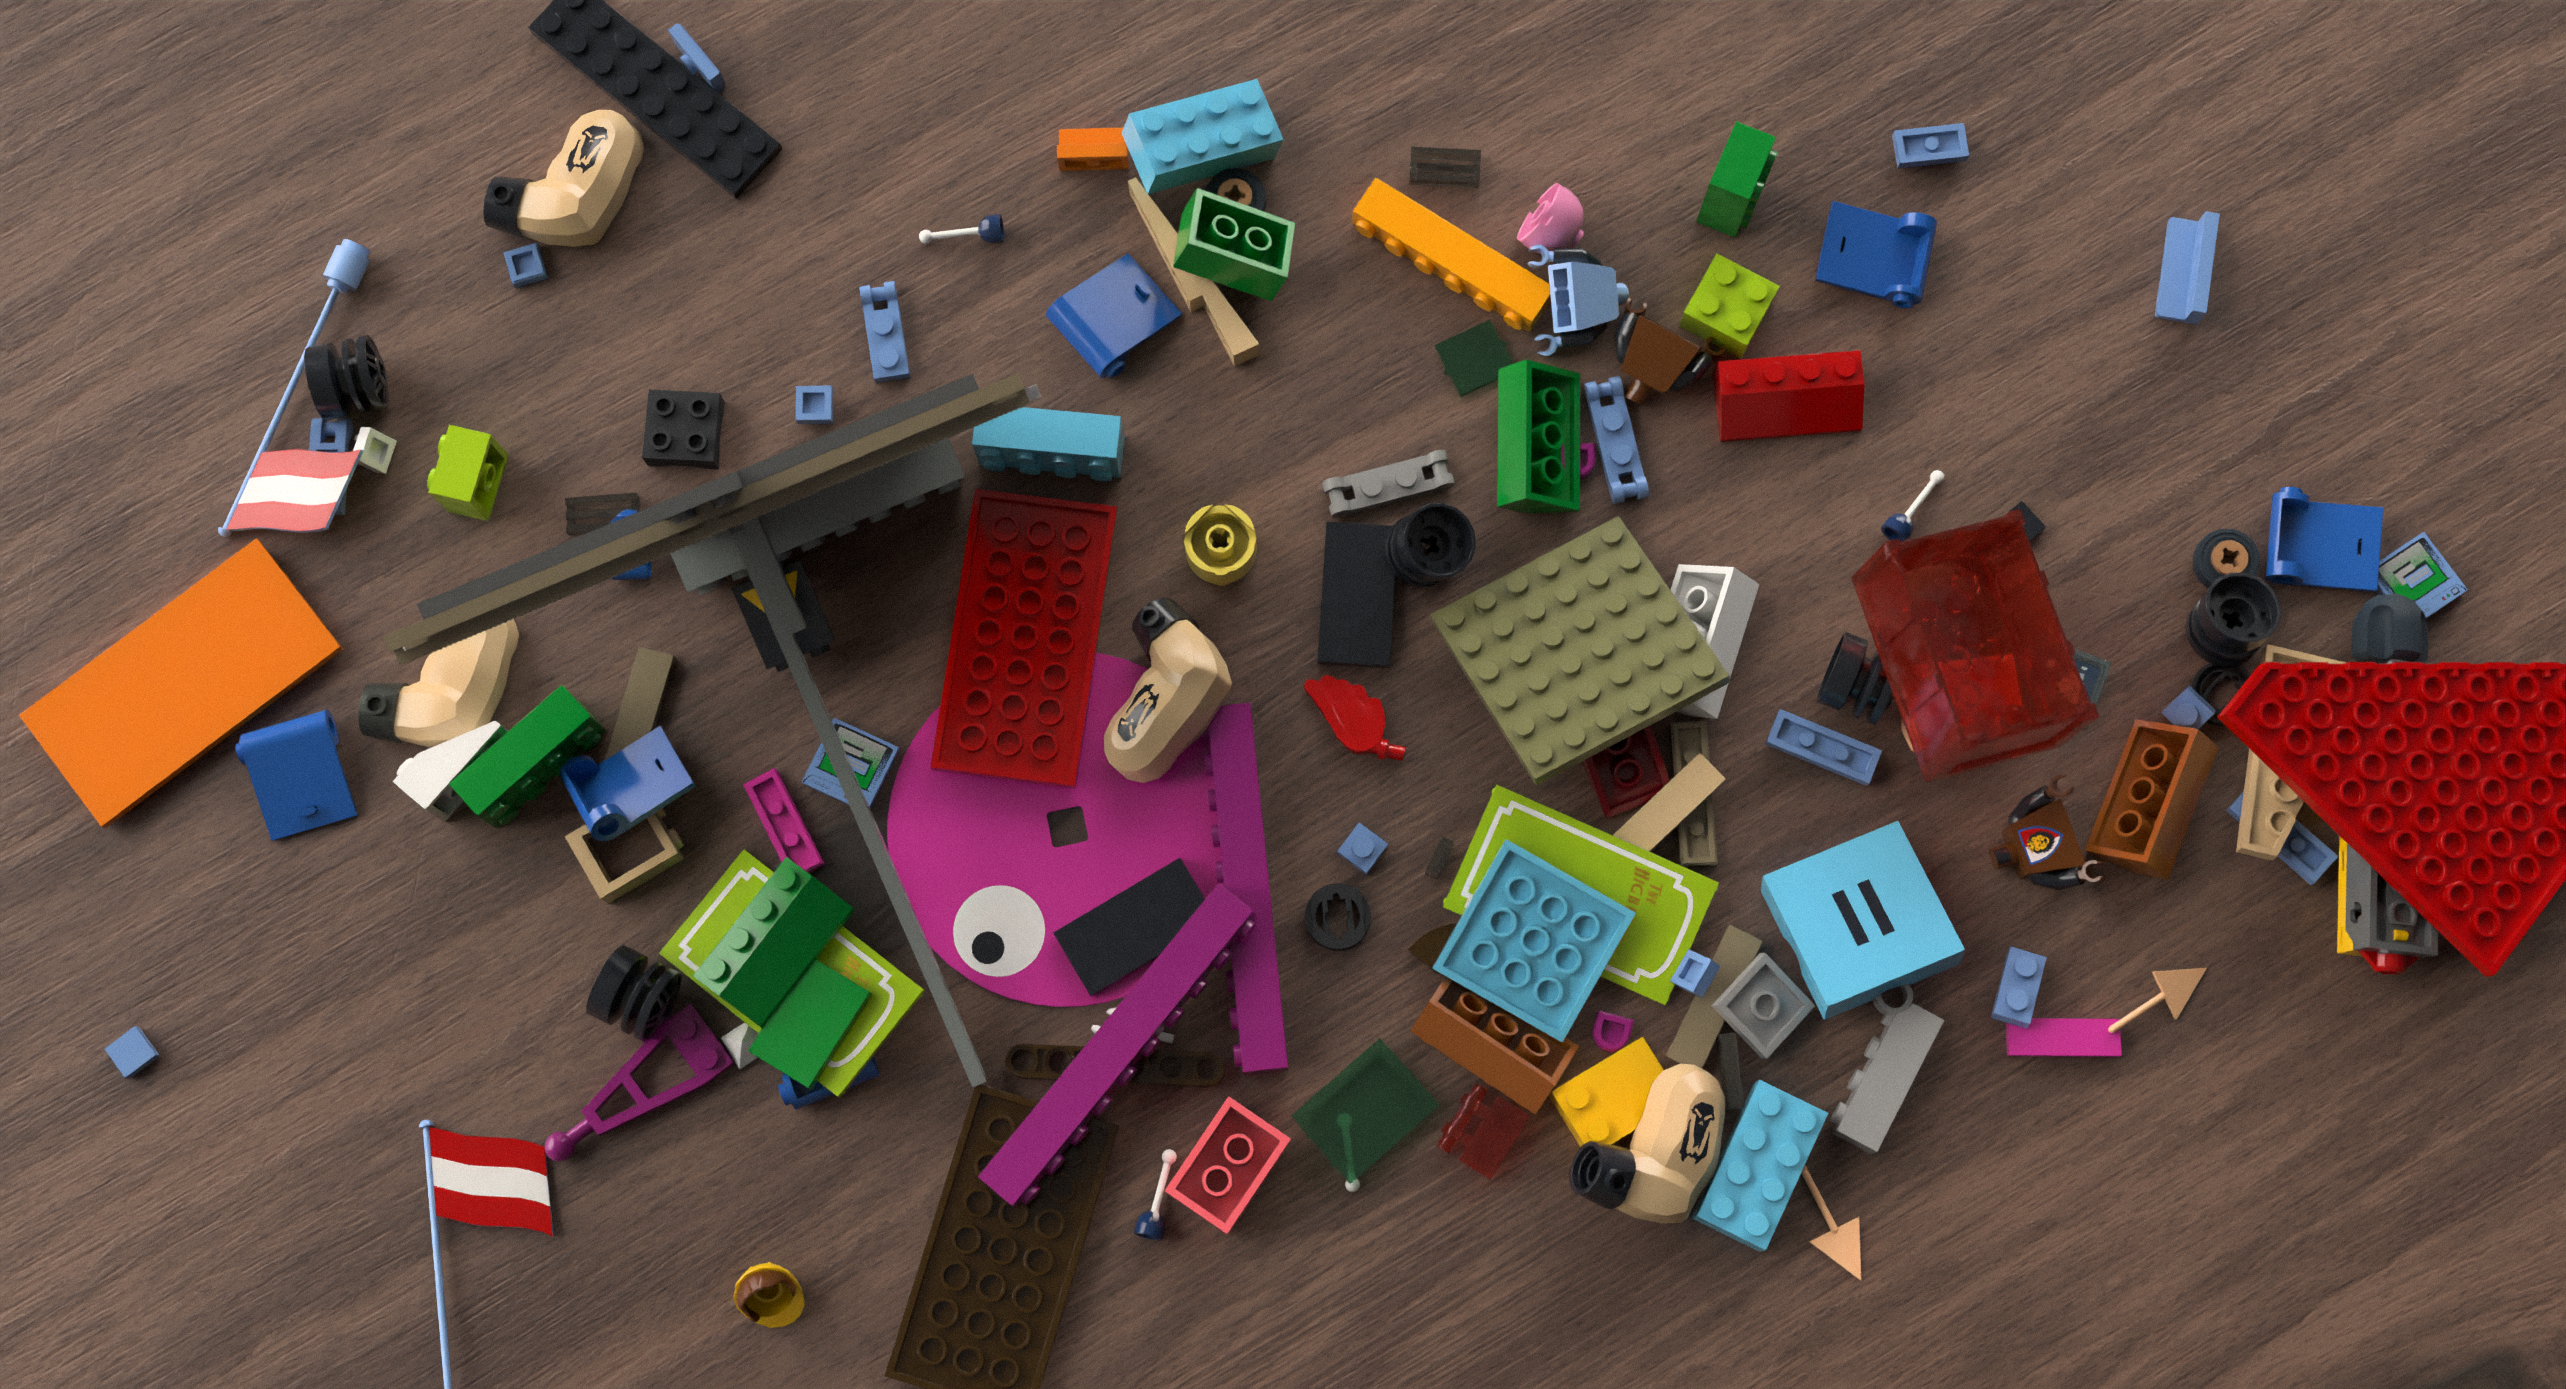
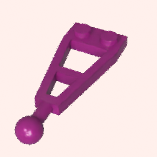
M690 1003L664 1022L653 1033L652 1038L646 1043L644 1042L581 1110L585 1116L583 1121L568 1132H555L547 1138L544 1146L545 1153L553 1161H565L574 1153L575 1144L594 1130L597 1135L603 1136L705 1087L736 1063L695 1007ZM669 1037L696 1076L649 1099L632 1075ZM624 1085L637 1105L603 1121L598 1111Z

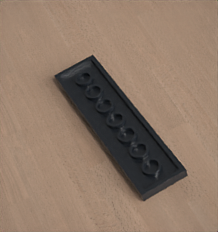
M553 0L528 27L530 32L735 199L740 196L782 150V146L777 140L699 77L692 74L689 69L603 0Z

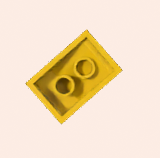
M1641 1037L1556 1088L1548 1096L1580 1147L1589 1141L1612 1145L1636 1129L1643 1116L1651 1085L1664 1070L1645 1039Z

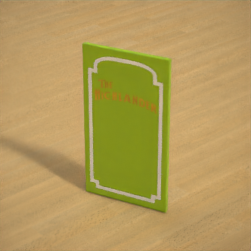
M1496 784L1495 788L1492 789L1491 798L1451 889L1443 901V907L1460 915L1464 913L1503 842L1507 839L1636 913L1600 977L1666 1005L1670 1000V994L1675 985L1670 980L1688 949L1690 950L1714 893L1718 890L1719 882Z
M744 849L659 954L759 1033L762 1029L760 1026L693 976L774 873ZM843 926L817 960L870 991L873 995L818 1080V1082L839 1098L845 1094L848 1087L925 992L923 988Z

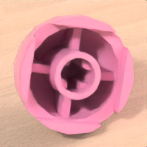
M1555 183L1539 198L1537 203L1540 206L1534 214L1529 212L1520 227L1517 239L1528 249L1534 245H1543L1548 251H1554V248H1566L1567 246L1574 248L1584 235V231L1580 229L1584 221V213L1579 199L1569 189L1561 186L1559 183Z

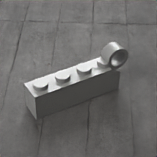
M1910 984L1898 986L1903 993V1003L1898 1008L1887 1006L1881 994L1872 1000L1875 1008L1884 1014L1880 1023L1885 1025V1028L1880 1038L1874 1036L1871 1039L1864 1053V1056L1869 1059L1863 1071L1857 1069L1854 1072L1847 1086V1089L1852 1092L1846 1104L1839 1102L1830 1119L1835 1124L1831 1131L1832 1134L1870 1155L1878 1152L1944 1022L1940 1017L1912 1003L1913 991Z

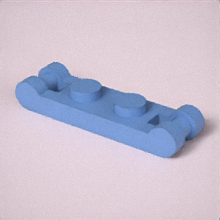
M1620 376L1608 378V382L1596 384L1595 381L1584 383L1585 397L1612 503L1625 502V498L1634 496L1637 499L1649 497L1648 483L1643 473ZM1611 396L1613 405L1601 407L1599 398ZM1631 475V483L1621 484L1619 477Z

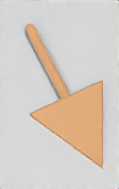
M2207 968L2153 971L2152 973L2161 993L2111 1025L2109 1032L2115 1033L2164 999L2174 1019L2177 1020Z
M1804 1166L1801 1174L1831 1230L1810 1241V1243L1861 1281L1859 1217L1837 1227L1807 1167Z

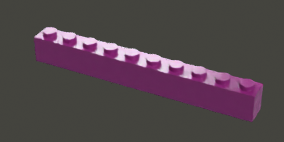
M1250 702L1222 705L1207 729L1202 733L1203 740L1210 739L1211 753L1204 754L1207 776L1213 775L1215 789L1208 790L1210 812L1217 811L1218 825L1211 826L1213 846L1221 847L1222 861L1215 862L1217 884L1224 883V887L1256 914L1253 920L1256 926L1243 941L1237 939L1229 949L1232 952L1233 970L1226 971L1228 993H1235L1236 1007L1230 1008L1232 1030L1239 1029L1240 1044L1233 1045L1235 1067H1243L1244 1075L1289 1071L1252 709Z
M1218 883L978 1178L1010 1205L1019 1208L1023 1203L1027 1206L1039 1193L1041 1188L1037 1184L1046 1173L1052 1176L1062 1165L1065 1158L1061 1155L1070 1144L1076 1146L1089 1131L1086 1124L1094 1114L1100 1117L1113 1101L1110 1097L1112 1092L1118 1085L1121 1087L1126 1086L1137 1072L1134 1065L1142 1056L1148 1058L1156 1050L1161 1042L1157 1037L1165 1027L1168 1026L1171 1029L1178 1023L1185 1013L1181 1008L1190 997L1195 1000L1204 991L1209 983L1205 980L1214 967L1220 970L1227 963L1232 955L1229 949L1236 940L1240 939L1243 941L1256 926V923L1253 922L1256 917L1254 911Z

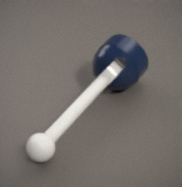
M1001 214L984 217L979 226L975 228L933 233L929 230H923L919 234V239L922 243L928 244L934 239L978 234L981 239L988 243H1000L1005 240L1003 219Z
M1939 470L1933 471L1930 475V482L1905 514H1893L1881 526L1882 533L1890 541L1898 545L1906 543L1913 532V522L1910 518L1933 488L1944 481L1943 472Z
M1171 1149L1165 1150L1162 1154L1164 1164L1151 1211L1144 1212L1136 1222L1133 1233L1140 1237L1156 1241L1163 1240L1165 1221L1158 1211L1171 1164L1177 1158L1175 1151Z

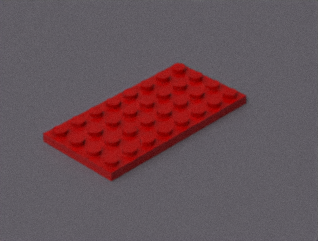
M975 489L930 766L932 770L1076 789L1117 519V506Z

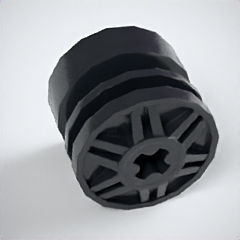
M369 335L359 336L356 343L351 338L342 341L341 355L336 346L331 342L305 349L304 366L307 383L316 410L322 419L327 421L349 416L352 411V399L358 410L362 413L368 412L371 409V405L376 410L384 409L388 406L389 393L386 368L372 337Z
M1445 503L1427 504L1399 519L1389 530L1385 542L1386 561L1393 574L1402 582L1414 587H1431L1462 572L1471 562L1476 548L1475 531L1468 517L1458 508ZM1424 542L1426 544L1425 549L1420 543Z
M2229 573L2221 576L2207 589L2188 614L2185 625L2187 640L2194 652L2206 662L2220 667H2236L2246 663L2278 627L2282 614L2280 601L2272 587L2256 576L2247 573Z
M1845 631L1830 660L1816 701L1839 711L1850 697L1855 699L1852 716L1859 718L1866 704L1870 705L1866 722L1876 725L1881 715L1892 703L1900 684L1904 654L1894 651L1887 665H1885L1883 662L1887 648L1881 645L1872 659L1865 656L1868 640Z
M622 945L611 954L598 974L588 997L586 1013L609 1025H613L622 1017L621 1031L627 1034L634 1032L635 1038L646 1043L652 1038L653 1033L666 1021L672 1011L680 990L682 974L672 968L666 971V966L660 962L654 963L646 971L648 957Z

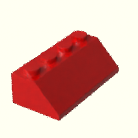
M1861 350L1718 361L1712 374L1720 442L1857 432L1863 429L1865 382Z

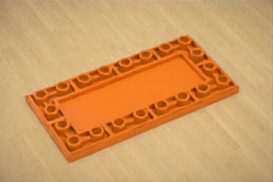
M256 538L19 716L99 825L106 829L344 649L263 543Z

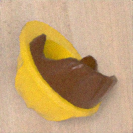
M768 1262L749 1267L735 1285L734 1302L737 1309L757 1324L770 1328L784 1327L793 1323L803 1311L805 1301L803 1290L798 1280L788 1269H784L779 1265Z

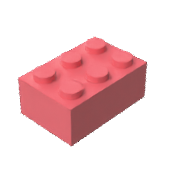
M1228 1096L1165 1189V1192L1220 1231L1229 1235L1291 1143V1138Z

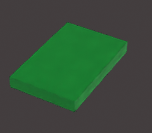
M815 959L767 1020L748 1051L812 1090L873 994Z

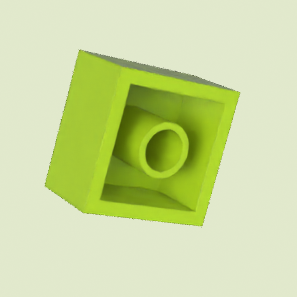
M1716 253L1686 307L1679 327L1704 340H1707L1709 337L1714 338L1711 342L1713 345L1719 348L1724 346L1725 351L1741 359L1770 308L1780 286Z
M449 425L446 435H442L439 440V459L436 469L433 468L428 476V493L447 512L489 521L509 454L491 434Z

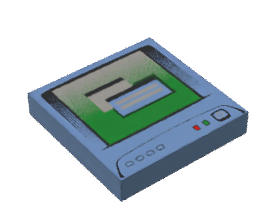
M2422 532L2379 561L2378 595L2400 594L2414 600L2423 611L2425 618L2468 590L2425 532Z
M833 718L832 723L871 810L900 752V748ZM821 742L802 780V784L849 805Z

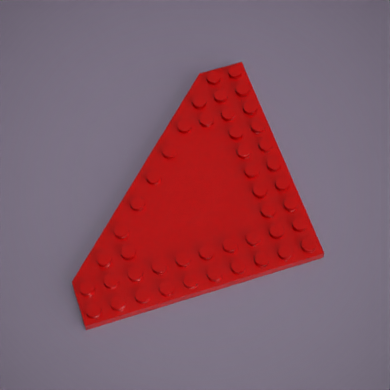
M2266 662L2255 669L2217 717L2485 977L2494 976L2566 880V664H2560V662H2532L2530 664H2515L2514 662H2487L2484 664H2469L2468 662H2440L2438 664H2422V662H2394L2391 664H2375V662H2347L2344 664L2299 662L2297 664H2281V662Z

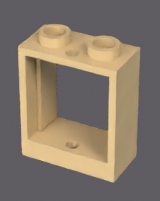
M664 808L650 815L647 819L665 850L613 881L588 840L592 838V835L586 824L565 836L599 898L607 904L685 859L679 850L684 847L683 841L674 827L668 830L662 820L667 815Z

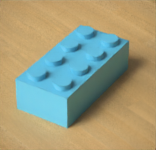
M1258 79L1129 113L1122 131V136L1147 194L1212 177L1225 169L1244 168L1275 158L1284 140Z
M1023 407L978 425V427H974L972 446L979 465H984V468L990 471L1001 472L1007 467L1017 468L1021 473L1038 475L1041 471L1055 472L1056 476L1062 478H1075L1076 474L1090 475V478L1096 481H1111L1112 477H1121L1125 435L1121 416Z
M1762 1080L1753 1083L1721 1152L1716 1171L1706 1185L1692 1215V1219L1759 1252L1765 1251L1828 1113Z

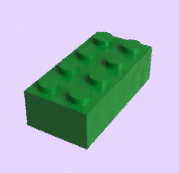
M561 685L452 780L449 785L478 817L495 828L500 824L502 826L507 825L518 815L519 811L517 809L526 801H533L541 796L547 788L546 784L556 775L560 776L561 767L572 757L580 755L583 751L589 752L601 742V735L607 730L570 691Z

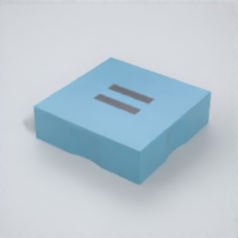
M1899 821L1764 875L1762 878L1760 891L1782 936L1791 945L1797 956L1801 974L1824 1020L1870 1002L1889 989L1916 983L1961 963L1965 948Z

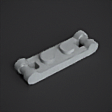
M1436 450L1421 457L1344 477H1332L1323 481L1324 493L1329 494L1331 504L1328 506L1331 517H1342L1453 487L1455 481L1452 473H1448L1446 467L1448 462L1446 451ZM1432 468L1435 477L1425 480L1422 471ZM1352 489L1355 499L1345 500L1343 491Z

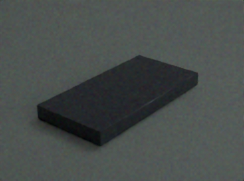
M1326 522L1318 664L1390 669L1395 574H1393L1386 561L1385 542L1388 532L1393 526Z
M1178 858L1053 933L1092 997L1158 958L1203 903L1205 898L1181 858Z

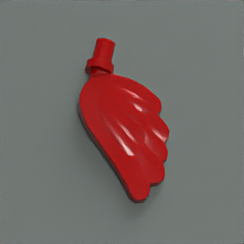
M1330 675L1323 676L1320 682L1313 679L1305 682V692L1319 708L1337 740L1348 751L1357 755L1378 754V759L1385 760L1386 757L1403 761L1406 747L1390 744L1389 740L1383 739L1385 714L1381 701L1374 697L1369 698L1363 686L1358 684L1351 685L1347 680H1336Z

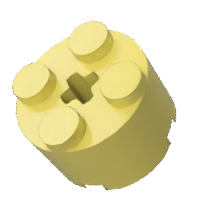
M1210 505L1198 510L1190 518L1185 529L1184 547L1187 562L1198 577L1219 586H1225L1241 579L1253 566L1257 554L1256 533L1251 519L1245 512L1233 505ZM1214 541L1219 543L1227 541V547L1214 548Z

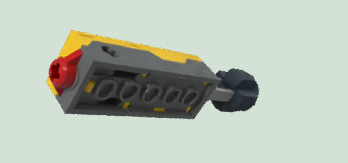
M2400 594L2377 595L2368 600L2354 618L2352 626V658L2356 662H2375V664H2391L2394 662H2422L2424 664L2428 660V627L2423 611L2414 600ZM2339 836L2337 954L2361 956L2370 964L2375 973L2388 975L2403 974L2416 960L2438 956V931Z

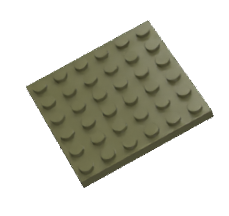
M1619 516L1430 614L1431 621L1536 786L1730 683L1729 674Z

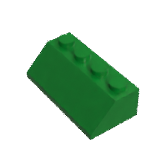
M1527 359L1498 369L1497 507L1522 513L1580 511V373ZM1562 444H1564L1565 469L1561 463Z
M786 857L693 976L763 1028L767 1020L814 960H817L855 909Z

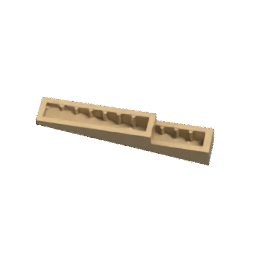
M1137 178L1129 180L1130 195L1190 312L1204 307L1234 367L1259 356L1260 348L1258 341L1215 283L1173 267L1178 233L1149 194H1147Z
M1699 753L1612 836L1651 852L1671 831L1719 788L1726 778Z

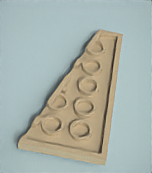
M2269 644L2262 649L2260 665L2266 662H2281V664H2297L2299 662L2346 663ZM2250 749L2236 852L2274 860L2278 857L2304 801Z

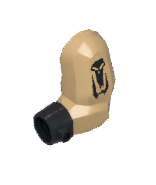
M596 110L582 115L571 126L562 151L552 161L545 179L534 182L532 179L494 177L491 180L486 191L483 209L486 226L520 238L527 237L549 245L576 247L598 243L621 209L633 174L641 163L645 150L642 135L623 115L613 110Z
M1678 1064L1662 1071L1651 1085L1643 1116L1635 1129L1630 1143V1150L1625 1147L1593 1141L1583 1144L1576 1152L1569 1170L1571 1189L1577 1195L1605 1209L1612 1210L1615 1208L1634 1218L1662 1224L1684 1222L1688 1218L1698 1196L1716 1171L1720 1156L1725 1118V1096L1718 1080L1707 1071L1691 1064Z

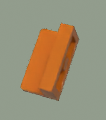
M1123 128L1059 130V145H1057L1059 170L1129 169V150L1122 136Z

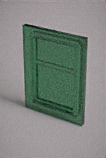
M1379 1038L1293 1113L1291 1117L1306 1133V1137L1310 1138L1327 1157L1331 1165L1351 1184L1434 1111L1439 1104L1414 1077L1411 1070L1407 1069L1383 1040Z

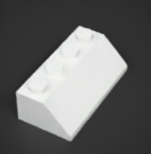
M1679 564L1670 591L1731 677L1759 584L1734 567ZM1728 684L1676 712L1688 716L1717 719Z

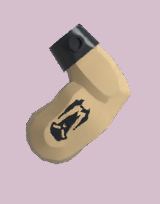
M1160 598L1150 602L1138 612L1132 623V631L1151 662V668L1145 671L1138 680L1131 697L1113 716L1104 734V752L1109 763L1127 780L1141 783L1159 779L1171 768L1177 757L1207 729L1229 695L1232 686L1227 665L1215 644L1199 630L1196 620L1170 598Z

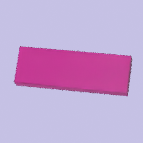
M774 768L743 784L781 862L787 857L808 873L825 866L778 770Z
M2032 1018L2027 1029L2006 1023L2007 1056L2121 1057V1030L2119 1029L2115 1033L2109 1032V1027L2120 1019Z

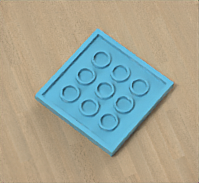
M1505 839L1432 968L1563 1042L1636 913Z

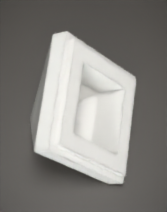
M745 1022L721 1037L739 1069H742L758 1058L751 1054L748 1049L759 1033Z

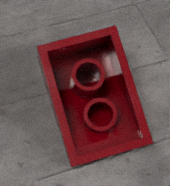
M1651 725L1582 761L1606 819L1647 803L1670 781Z

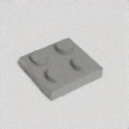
M1759 953L1711 1005L1762 1059H1767L1815 1007L1813 1002L1766 953Z

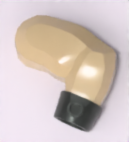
M512 619L492 627V629L468 637L461 642L459 641L456 644L454 643L451 646L432 652L424 663L420 681L410 686L408 683L367 684L361 695L358 711V724L362 735L395 743H402L404 741L425 747H434L490 723L502 698L511 658L518 644L519 632L515 620Z

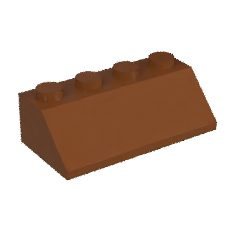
M2135 719L2084 851L2133 873L2168 880L2219 747L2199 729Z
M1448 977L1444 979L1411 1029V1032L1420 1037L1425 1043L1432 1045L1450 1057L1455 1063L1465 1067L1483 1079L1485 1083L1495 1087L1513 1099L1518 1105L1525 1107L1534 1114L1538 1112L1579 1048L1577 1044L1566 1037L1563 1042H1560Z

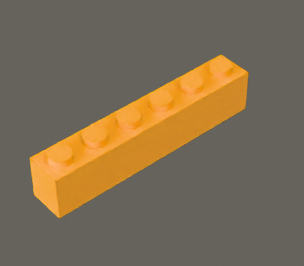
M1378 178L1374 179L1353 210L1352 224L1355 225V229L1367 238L1375 237L1385 243V248L1396 256L1401 257L1404 255L1414 261V265L1423 273L1428 275L1433 273L1442 278L1444 284L1452 291L1457 293L1463 291L1474 298L1475 304L1483 310L1489 312L1494 310L1502 315L1503 320L1514 329L1521 330L1523 328L1530 333L1551 301L1549 283Z

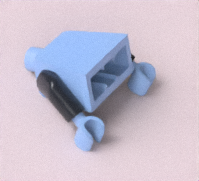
M1534 245L1528 250L1529 252L1538 251L1542 255L1541 262L1531 261L1527 263L1531 268H1540L1546 262H1554V265H1548L1553 328L1554 333H1560V336L1537 335L1534 339L1535 341L1544 338L1550 341L1548 350L1537 353L1549 356L1556 351L1557 347L1563 346V349H1569L1592 343L1606 330L1608 321L1618 318V304L1626 303L1629 297L1627 286L1624 283H1616L1615 270L1612 267L1602 266L1601 260L1583 248H1554V251H1548L1543 245Z

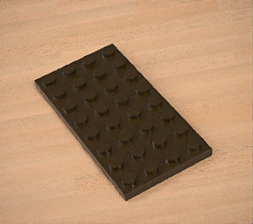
M981 1084L975 1086L885 1377L925 1389L1041 1388L1118 1134L1119 1125L1091 1118L1086 1124L1089 1131L1076 1146L1070 1144L1061 1155L1065 1160L1052 1176L1046 1173L1037 1184L1041 1188L1037 1196L1027 1206L1022 1203L1017 1208L1010 1205L978 1176L1039 1102Z

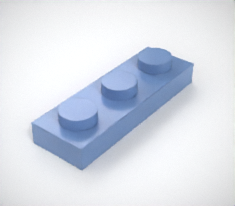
M1779 709L1765 745L1865 786L1870 783L1882 750L1782 709Z
M2244 790L2225 810L2239 823ZM2296 820L2278 857L2307 883L2312 885L2337 859L2338 855Z

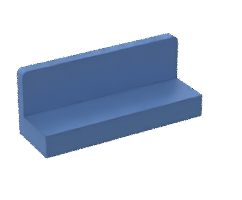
M2206 211L2198 221L2171 217L2168 220L2155 310L2157 318L2197 325L2207 313L2219 213Z

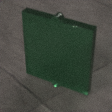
M1487 320L1435 344V349L1445 367L1444 374L1450 376L1460 397L1498 380V369L1513 364L1506 351L1507 343L1501 341L1491 320Z

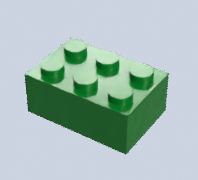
M1738 121L1735 122L1709 183L1696 220L1697 223L1734 238L1739 227L1747 228L1778 153L1772 150L1776 139L1775 136Z
M1197 188L1182 211L1173 267L1272 301L1288 278L1295 223Z

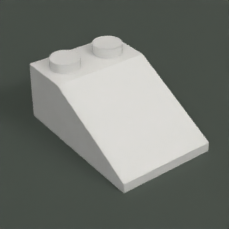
M493 721L422 751L414 758L407 759L397 771L398 776L393 782L425 810L446 822L464 802L449 783L503 737L508 730L498 722Z

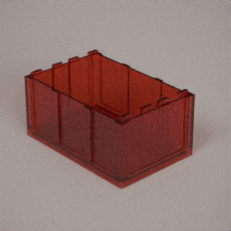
M2021 509L2007 512L2000 518L1900 542V539L1886 541L1851 577L1926 783L2059 748L2100 717L2095 703L2091 704L2073 658V655L2076 654L2071 640H2067L2047 589L2049 582L2044 571H2040L2023 525L2026 522Z

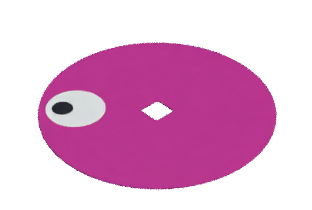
M1096 653L1076 789L932 770L930 766L940 706L926 720L907 749L897 772L890 797L887 820L888 851L930 947L948 965L983 988L1013 1000L1053 1007L1087 1006L1126 997L1156 959L1091 997L1053 932L1178 858H1181L1205 899L1216 887L1215 862L1222 861L1221 847H1214L1211 826L1218 825L1217 811L1210 812L1208 790L1215 789L1213 775L1207 776L1204 754L1211 753L1210 739L1203 740L1201 734L1198 739L1177 757L1165 774L1159 779L1146 783L1127 780L1109 763L1104 752V734L1111 719L1131 697L1136 683L1148 668L1122 658ZM1077 806L1081 807L1088 840L1054 847L1047 814Z

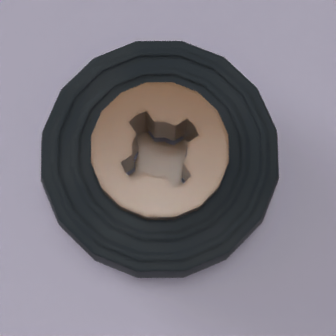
M1240 168L1225 169L1210 180L1205 190L1227 199L1233 195L1230 200L1261 211H1265L1266 208L1265 188L1259 178L1247 170Z
M2219 529L2207 534L2197 544L2192 557L2193 570L2198 580L2207 589L2217 578L2229 573H2247L2256 576L2260 567V553L2254 541L2245 533L2235 529Z

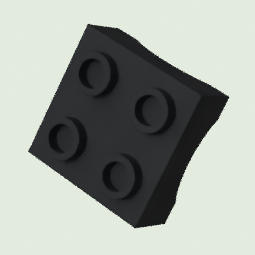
M649 389L642 459L648 466L659 467L678 465L719 469L720 432L725 401L721 394Z

